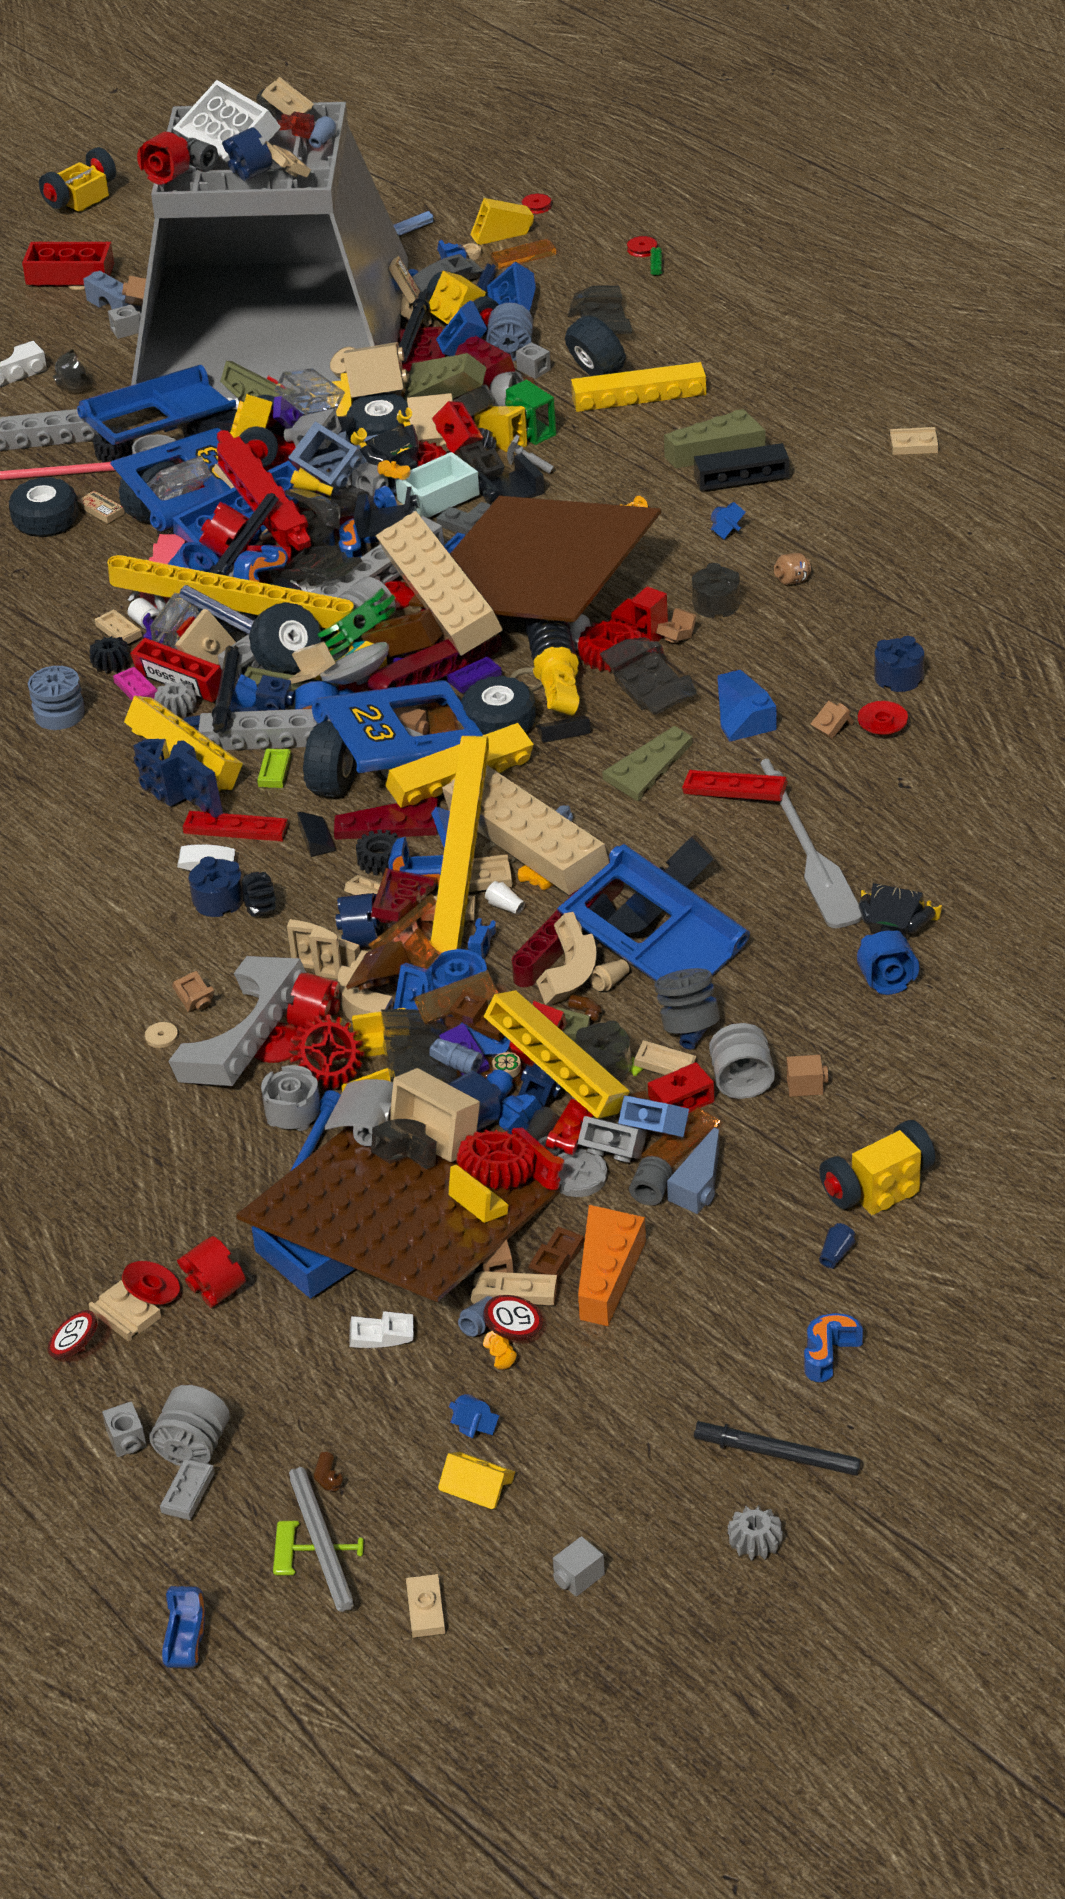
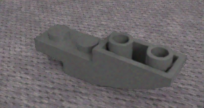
M457 254L427 266L412 278L419 290L423 292L424 289H427L431 278L440 271H451L470 280L480 278L483 269L471 258L465 259L461 254Z

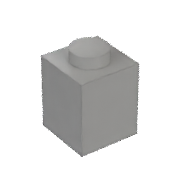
M582 1536L553 1557V1577L559 1587L562 1589L567 1588L577 1597L605 1575L604 1555Z

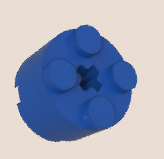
M882 931L873 935H866L861 940V946L857 953V963L868 985L876 989L878 993L885 995L899 993L907 988L906 984L911 979L913 981L916 979L919 972V962L908 941L900 931Z

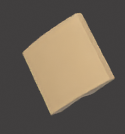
M290 919L287 931L291 958H300L304 968H313L315 975L338 979L341 968L338 935L321 926Z

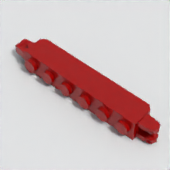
M220 430L217 433V440L219 441L217 453L218 466L253 512L268 493H273L279 498L278 504L263 525L280 546L292 545L298 551L310 547L311 541L306 532L308 522L305 516L299 514L294 502L288 500L283 488L274 482L272 474L263 468L261 460L253 455L250 446L247 443L245 444L239 436L234 438L230 432Z

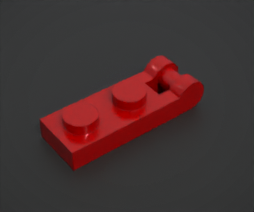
M571 1098L555 1127L549 1132L545 1146L551 1149H555V1147L563 1149L564 1153L573 1156L580 1145L577 1143L584 1116L593 1118L595 1116L577 1100Z
M513 1128L511 1135L518 1134L519 1138H525V1143H529L530 1149L534 1151L535 1166L531 1176L547 1189H558L561 1181L558 1176L559 1171L563 1170L564 1159L554 1156L524 1128Z

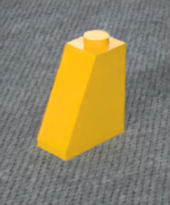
M484 198L470 235L479 245L525 235L533 224L534 215L527 206Z
M490 406L474 415V423L477 428L493 432L492 437L497 440L496 447L501 450L508 451V447L516 434L520 436L517 442L518 445L522 447L527 446L524 407Z

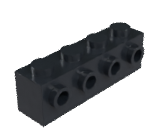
M783 443L694 456V477L700 491L789 477V456Z

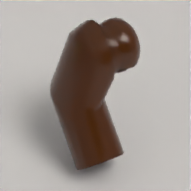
M571 994L568 1002L569 1008L586 1011L585 1015L590 1016L591 1022L599 1020V1014H602V1008L591 998Z
M321 1452L313 1477L325 1491H337L341 1487L343 1477L341 1473L337 1476L335 1475V1470L331 1471L334 1461L333 1454Z

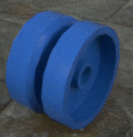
M187 542L179 548L175 556L168 562V565L210 573V567L215 566L219 558L206 546L197 542Z
M453 949L436 955L429 962L427 969L431 972L441 1014L454 1017L450 1014L449 1010L463 991L482 998L485 997L486 990L489 988L487 983V966L485 960L478 953L464 949Z

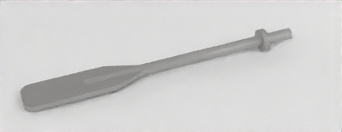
M769 759L761 761V767L766 775L783 776L780 771L774 770ZM785 791L782 800L779 802L807 855L805 882L826 924L831 928H841L860 922L862 916L858 907L859 904L840 867L815 850Z

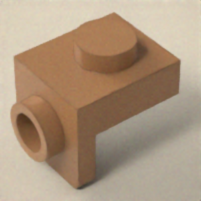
M675 608L671 622L658 624L656 633L665 636V640L674 643L691 638L696 615L683 609Z
M828 700L812 721L811 726L830 739H833L845 722L852 726L855 721L849 715L851 711L841 703L835 705Z
M197 971L174 981L172 984L173 989L188 1013L195 1009L202 1010L212 1002L215 990L212 986L207 988Z

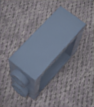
M315 421L288 458L294 467L299 470L301 467L318 479L319 482L333 487L332 491L337 493L340 488L347 484L351 473L360 466L363 455L356 446ZM325 438L348 452L330 477L308 464V461Z
M346 431L338 433V436L350 443ZM331 442L328 448L317 449L308 461V464L330 477L348 452Z

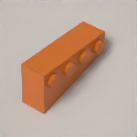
M589 1205L578 1293L580 1320L609 1326L646 1243L645 1217Z

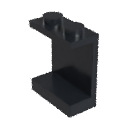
M522 453L514 455L515 471L489 480L478 468L475 469L478 471L479 493L491 505L498 496L533 498L545 494L544 475Z
M412 486L407 487L405 504L371 510L367 494L358 495L354 522L359 538L376 536L384 529L402 520L405 516L415 511L417 512V508H420L418 495L413 493Z

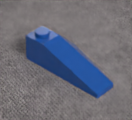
M514 262L487 285L488 297L495 300L499 305L504 303L520 304L530 312L536 289L534 273L519 263Z
M742 670L717 675L720 724L729 742L776 730V705L767 691Z

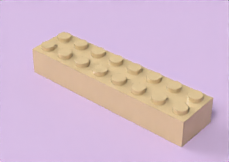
M416 511L376 535L387 558L426 610H431L438 626L460 655L465 654L502 631L492 608Z
M487 766L478 824L479 833L568 895L580 889L609 864L603 842ZM455 779L442 787L449 811Z

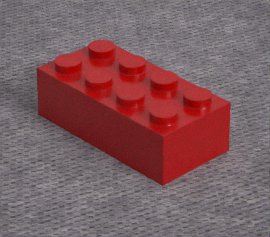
M30 242L22 262L26 285L34 286L84 285L83 279L90 276L93 272L102 271L110 276L114 266L111 242Z

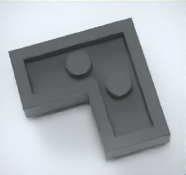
M480 502L469 513L448 507L436 518V521L442 528L466 535L491 505Z

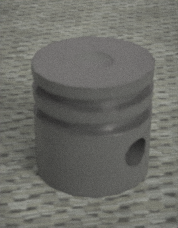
M188 138L186 141L190 156L189 165L204 171L213 169L218 160L216 146L196 138Z
M648 1156L643 1158L629 1186L631 1196L636 1201L649 1206L660 1203L667 1188V1180L672 1176L671 1166L659 1157Z

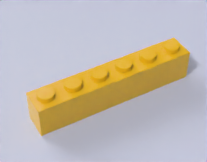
M701 362L575 378L571 379L572 400L576 412L702 396L706 395V375Z
M134 695L124 723L132 728L133 733L146 739H166L169 756L173 745H176L177 741L184 740L195 748L197 760L215 772L218 791L220 792L221 789H233L243 765L241 761L155 699Z
M519 723L483 735L489 738L487 766L496 772L501 773L509 767L517 764L522 765L530 759L534 744ZM460 744L389 770L386 787L401 808L415 805L421 800L437 797L443 793L442 787L455 779Z
M516 990L494 994L484 1018L597 1119L619 1113L624 1096H628L630 1092L624 1085Z

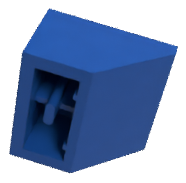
M470 300L463 305L436 340L443 354L455 356L459 345L470 337L477 336L481 338L487 330L473 301Z

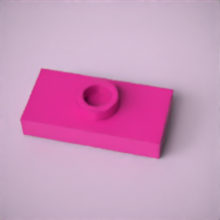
M135 667L113 676L114 683L131 700H133L134 695L154 699L155 693L158 691Z

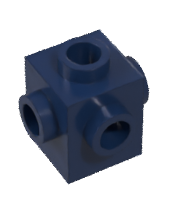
M262 675L256 690L257 710H287L289 706H292L295 699V691H292L291 680Z
M534 1063L532 1067L528 1065L522 1074L521 1081H523L519 1096L525 1094L533 1095L544 1108L552 1096L555 1098L558 1096L562 1087Z

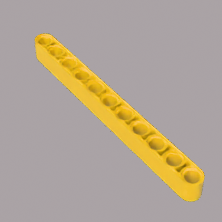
M123 555L110 557L107 562L109 582L115 587L183 600L179 597L180 590L184 585H188L235 611L255 615L261 614L264 610L275 604L290 602L301 605L306 610H309L318 621L320 627L326 629L354 610L353 603L347 599Z
M488 736L461 737L428 965L436 955L444 951L461 949L489 754Z

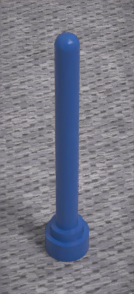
M329 1090L322 1096L320 1100L321 1112L290 1171L312 1155L325 1129V1125L341 1096L338 1092Z

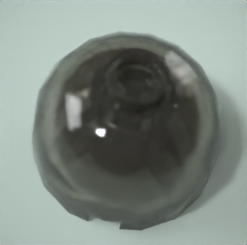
M74 349L59 356L55 363L56 375L53 378L58 387L63 386L67 392L79 394L92 389L93 386L83 364L77 360L79 357Z

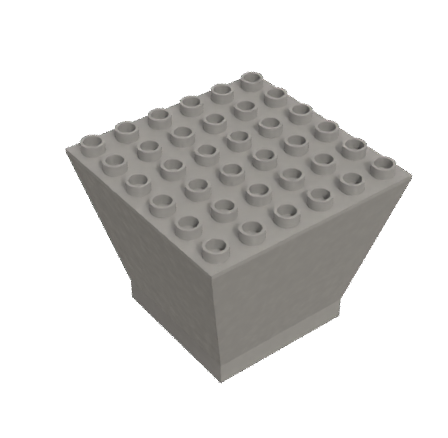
M346 102L313 103L311 111H308L297 123L287 118L275 106L259 104L266 108L281 126L268 142L272 146L274 144L292 152L308 166L311 171L307 178L299 174L295 177L285 171L286 168L281 167L272 159L271 169L247 181H243L237 172L233 173L230 170L228 161L225 162L218 158L216 165L209 171L189 165V169L175 179L162 185L154 183L151 196L155 220L131 385L201 364L207 372L209 385L225 398L236 399L237 397L220 382L225 362L233 361L266 379L268 376L274 378L285 389L295 393L293 401L317 394L327 406L326 382L341 381V377H337L330 369L331 358L337 351L344 347L357 349L398 342L402 316V290L388 267L392 260L399 256L408 270V256L348 126ZM193 106L173 107L167 132L174 133L178 137H183L187 140L186 137L177 133L173 128ZM324 116L332 118L336 123V133L319 148L311 146L309 138L317 119ZM362 396L353 397V400H358ZM152 406L147 409L156 410L158 408Z

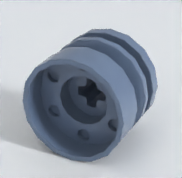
M504 303L491 311L488 319L486 340L488 343L510 354L512 361H515L516 351L532 342L533 317L529 310L520 304Z
M66 666L45 667L35 672L29 678L28 689L32 701L33 715L39 726L49 730H61L72 727L84 717L85 707L81 695L80 680L77 672L72 668Z

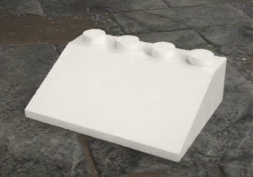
M216 80L173 129L187 139L196 138L216 146L218 158L227 162L230 158L223 147L222 142L254 127L262 135L259 140L264 145L265 141L268 142L281 126L266 108Z

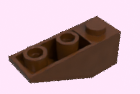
M402 941L387 943L367 952L347 983V990L358 988L359 991H364L372 987L378 988L386 984L393 985L398 983L401 965L404 963L410 964Z

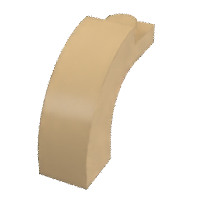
M574 912L564 913L554 925L565 952V965L545 970L536 981L545 1005L555 1004L569 998L588 979L595 966L596 945L593 934H582L581 924L577 921Z
M362 950L358 958L353 960L351 967L341 966L338 974L341 1007L351 1022L354 1015L394 1009L393 999L390 995L372 992L368 989L359 991L358 988L349 990L346 988L347 983L368 951Z

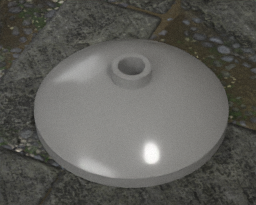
M380 642L361 648L335 661L336 664L322 672L320 676L323 681L343 685L356 682L357 685L363 684L369 680L370 674L381 666L388 654L389 646L386 642Z

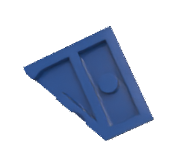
M408 963L402 964L394 1009L406 1008L408 1022L437 1031L444 1029V1022L430 970Z

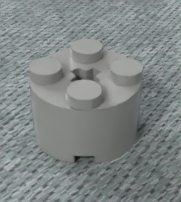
M297 1065L281 1067L282 1071L275 1074L273 1071L268 1073L261 1084L264 1111L268 1124L283 1129L307 1130L311 1122L320 1113L317 1079L312 1076V1072L309 1069Z

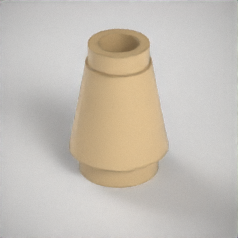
M622 959L595 966L589 976L590 983L598 991H608L629 973V966Z

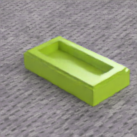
M266 749L257 780L258 787H284L292 757L290 749Z

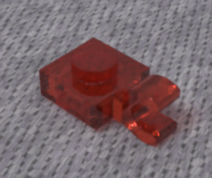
M296 111L291 115L282 114L281 120L276 119L281 126L279 130L292 129L293 136L307 139L310 138L315 126L314 115Z

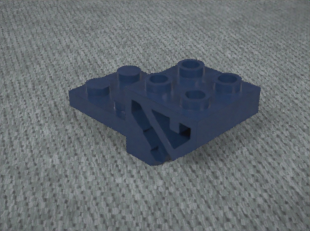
M145 739L133 745L135 752L134 762L140 774L138 780L144 790H148L158 800L163 801L168 806H172L186 798L189 802L192 801L199 806L203 812L210 813L214 818L223 814L215 772L197 760L193 746L184 740L177 741V744L173 745L169 756L166 739Z

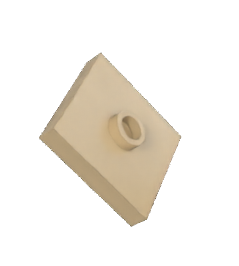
M203 609L175 646L182 652L219 665L217 655L225 651L227 646H232L236 642L211 612Z

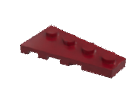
M429 797L415 805H408L402 808L398 803L335 815L334 839H362L361 836L363 834L369 836L370 831H373L375 834L378 833L377 830H382V833L389 830L391 835L395 832L398 837L437 835L432 812L435 807H438V797Z
M386 868L372 907L371 917L385 923L398 922L436 888L437 878Z

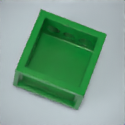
M527 379L505 389L506 406H522L525 408L526 434L529 442L537 445L556 436L553 396ZM547 403L549 427L536 419V409Z

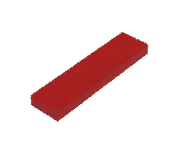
M689 770L682 789L684 794L781 801L788 782L785 776Z
M189 811L183 825V833L283 842L289 824L287 818L226 813L214 818L208 812Z

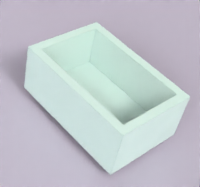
M452 452L412 469L410 477L406 480L395 479L397 500L402 504H405L407 487L412 486L414 495H418L420 508H417V513L420 517L430 518L446 510L448 507H453L479 495L478 471Z

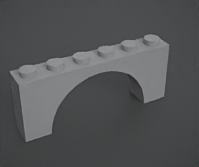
M246 956L234 972V975L243 994L259 998L255 1008L240 1024L222 1035L201 1042L182 1043L168 1061L177 1081L181 1083L233 1086L285 1014L288 1004L293 1003L294 996L291 995L294 983L301 973H307L301 959Z

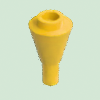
M301 467L299 471L294 470L290 481L291 484H294L293 489L318 491L329 496L333 490V487L319 482L318 479Z

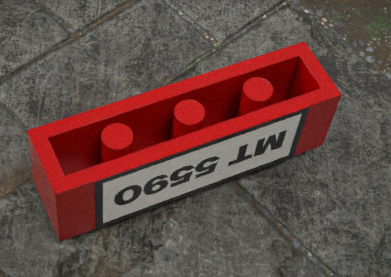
M144 638L130 653L135 668L143 676L165 684V682L173 683L174 680L177 683L185 681L186 684L192 685L196 697L210 702H214L217 698L222 672L221 666L148 638Z

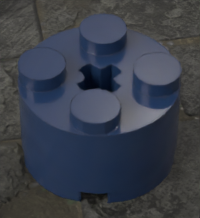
M254 127L233 135L222 142L230 158L228 161L230 170L233 173L237 172L243 181L268 171L273 164L267 144L262 145L259 140L262 135Z
M904 636L902 638L878 641L874 661L875 682L882 688H884V685L891 687V691L906 692L918 687V682L924 679V649L916 642L914 637Z
M207 856L202 858L200 863L191 870L188 877L191 898L196 910L200 914L209 917L223 916V912L231 910V913H233L242 906L244 902L242 877L237 862Z
M366 893L338 897L337 904L340 914H336V926L338 930L343 931L341 939L356 943L360 948L383 944V926H380V921L377 918L371 917L376 894Z
M470 1071L448 1083V1085L480 1101L476 1132L481 1131L498 1120L501 1091L497 1085L491 1084L476 1071Z

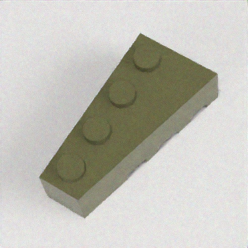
M468 353L412 363L408 383L405 386L404 399L407 401V398L449 393L452 394V399L482 386L486 367Z
M744 409L735 410L732 413L717 416L701 423H695L692 426L677 429L664 435L665 458L674 468L693 466L694 456L765 446V429Z

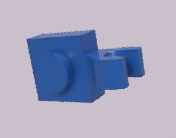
M478 918L475 922L476 932L470 936L468 941V950L478 953L485 960L490 949V939L496 933V923L492 920L489 926H482V919Z

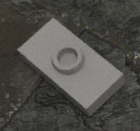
M193 1460L183 1461L160 1505L161 1513L191 1520L215 1473L214 1465Z

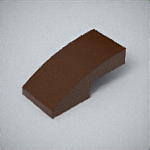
M463 991L450 1008V1014L475 1031L500 1042L504 1036L484 1018L489 1007L487 999Z
M558 1226L548 1244H541L528 1269L537 1274L557 1275L558 1278L568 1268L583 1247L585 1242L584 1236Z

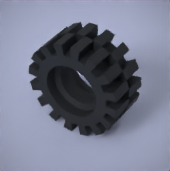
M111 427L113 433H121L128 430L126 428L123 430L122 427H118V429ZM99 433L94 435L95 456L97 460H102V463L132 455L133 440L112 445Z
M377 830L378 833L375 834L373 831H370L369 836L363 834L361 836L362 839L357 840V863L362 871L365 870L367 874L373 871L375 876H378V872H382V875H384L385 869H389L388 862L392 846L400 838L395 832L391 835L389 830H386L385 833H382V830Z

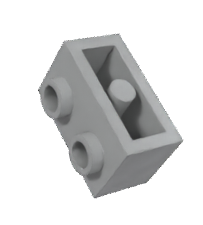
M584 1116L577 1144L587 1146V1152L603 1156L604 1151L615 1153L613 1159L630 1163L631 1158L641 1159L647 1131Z

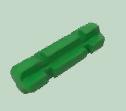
M660 247L651 248L650 269L653 276L656 274L659 276L662 273V249Z

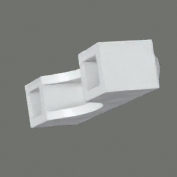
M34 341L14 347L13 354L8 359L0 362V386L47 370L44 351Z

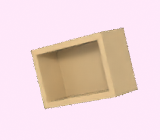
M416 1068L394 1078L389 1128L452 1162L457 1160L461 1141H464L468 1135L473 1136L474 1132L477 1131L480 1101Z

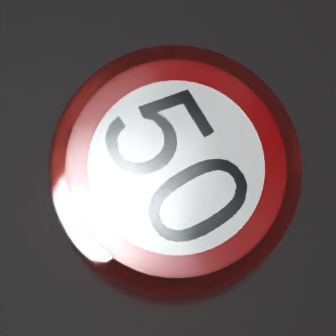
M499 1295L491 1298L484 1307L483 1318L486 1325L495 1334L514 1341L529 1340L537 1336L542 1328L543 1318L539 1309L522 1297Z
M83 1310L66 1319L56 1329L49 1341V1355L55 1360H63L85 1351L86 1348L84 1346L89 1342L97 1329L98 1317L90 1310Z

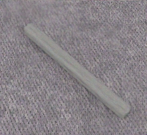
M303 1467L291 1469L289 1472L290 1481L336 1609L340 1612L351 1610L354 1605L353 1598L306 1470Z

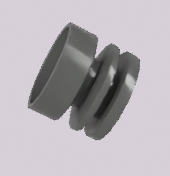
M702 968L679 970L666 974L655 981L654 986L656 993H658V1003L664 1005L660 1010L665 1031L675 1034L695 1032L708 1028L720 1020L717 999L711 996L714 993V985L711 983L712 975L709 970Z

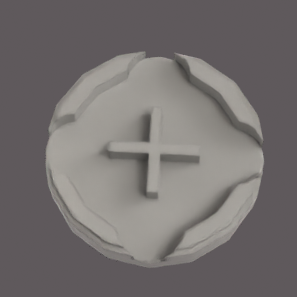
M577 1149L573 1156L566 1153L558 1155V1157L564 1159L563 1170L559 1171L558 1176L561 1179L559 1185L560 1193L571 1197H584L598 1192L605 1185L607 1167L600 1155L587 1153V1150Z

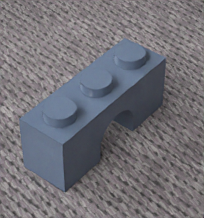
M102 271L93 272L90 276L83 279L87 301L100 308L109 303L113 310L131 305L125 303L126 295H122L124 284ZM132 304L135 310L141 313V306Z

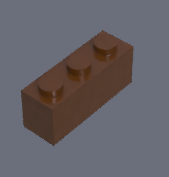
M427 609L379 622L361 637L363 641L373 644L386 642L389 646L386 657L387 660H390L399 654L409 655L418 649L423 648L424 650L436 645V641L442 635V632L431 610Z

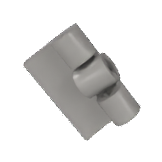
M370 1079L348 1083L325 1125V1130L340 1126H353V1135L359 1144L364 1146L374 1145L383 1128H389L393 1082Z

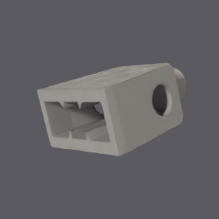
M335 409L300 417L292 428L284 430L286 442H294L296 447L315 421L338 435L342 428ZM325 438L318 449L328 448L331 441Z

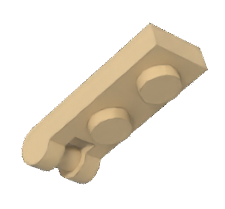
M477 1272L473 1283L476 1288L472 1290L471 1301L475 1304L486 1296H491L495 1300L502 1297H513L529 1304L554 1305L557 1275Z

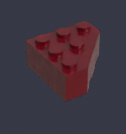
M477 336L470 337L459 345L455 355L468 353L486 367L482 386L469 391V393L462 394L452 399V401L463 402L464 406L486 396L487 389L497 375L505 372H516L511 355Z

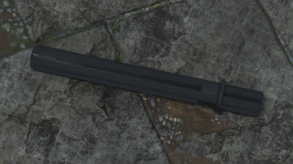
M424 289L423 292L420 291L418 298L413 302V311L399 345V348L402 347L404 352L402 364L407 362L424 315L430 308L429 302L432 294L428 293V289Z
M268 493L216 565L210 567V573L227 576L226 574L238 556L243 552L278 504L279 498L275 494Z
M236 645L233 647L227 646L225 650L216 705L211 713L213 717L212 726L215 733L219 731L224 733L226 731L227 722L232 715L230 705L239 659V648Z
M701 1421L696 1423L695 1439L720 1444L722 1449H725L726 1446L855 1476L859 1474L862 1462L858 1457L730 1428V1424H725L723 1427Z

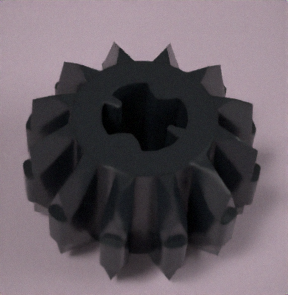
M112 635L110 638H106L103 636V639H96L94 644L90 645V662L92 667L97 669V672L105 671L108 674L110 671H114L116 673L118 669L123 670L125 665L130 663V649L122 637L115 638Z
M259 871L245 875L242 880V892L247 912L252 917H262L273 913L276 907V898L271 877L266 872L259 873Z

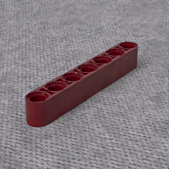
M496 634L463 655H460L450 640L447 639L377 669L370 675L368 687L371 690H379L435 681L487 656L490 657L496 654L502 645V638Z
M620 879L612 880L585 906L589 908L602 893L606 894L612 902L623 891L624 882ZM557 910L513 955V982L518 987L524 988L534 985L545 970L549 969L564 953L554 927L555 923L562 917V914Z

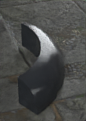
M694 833L666 861L669 867L665 870L661 866L660 869L686 887L714 859V856ZM636 891L607 922L621 932H638L647 927L663 909Z

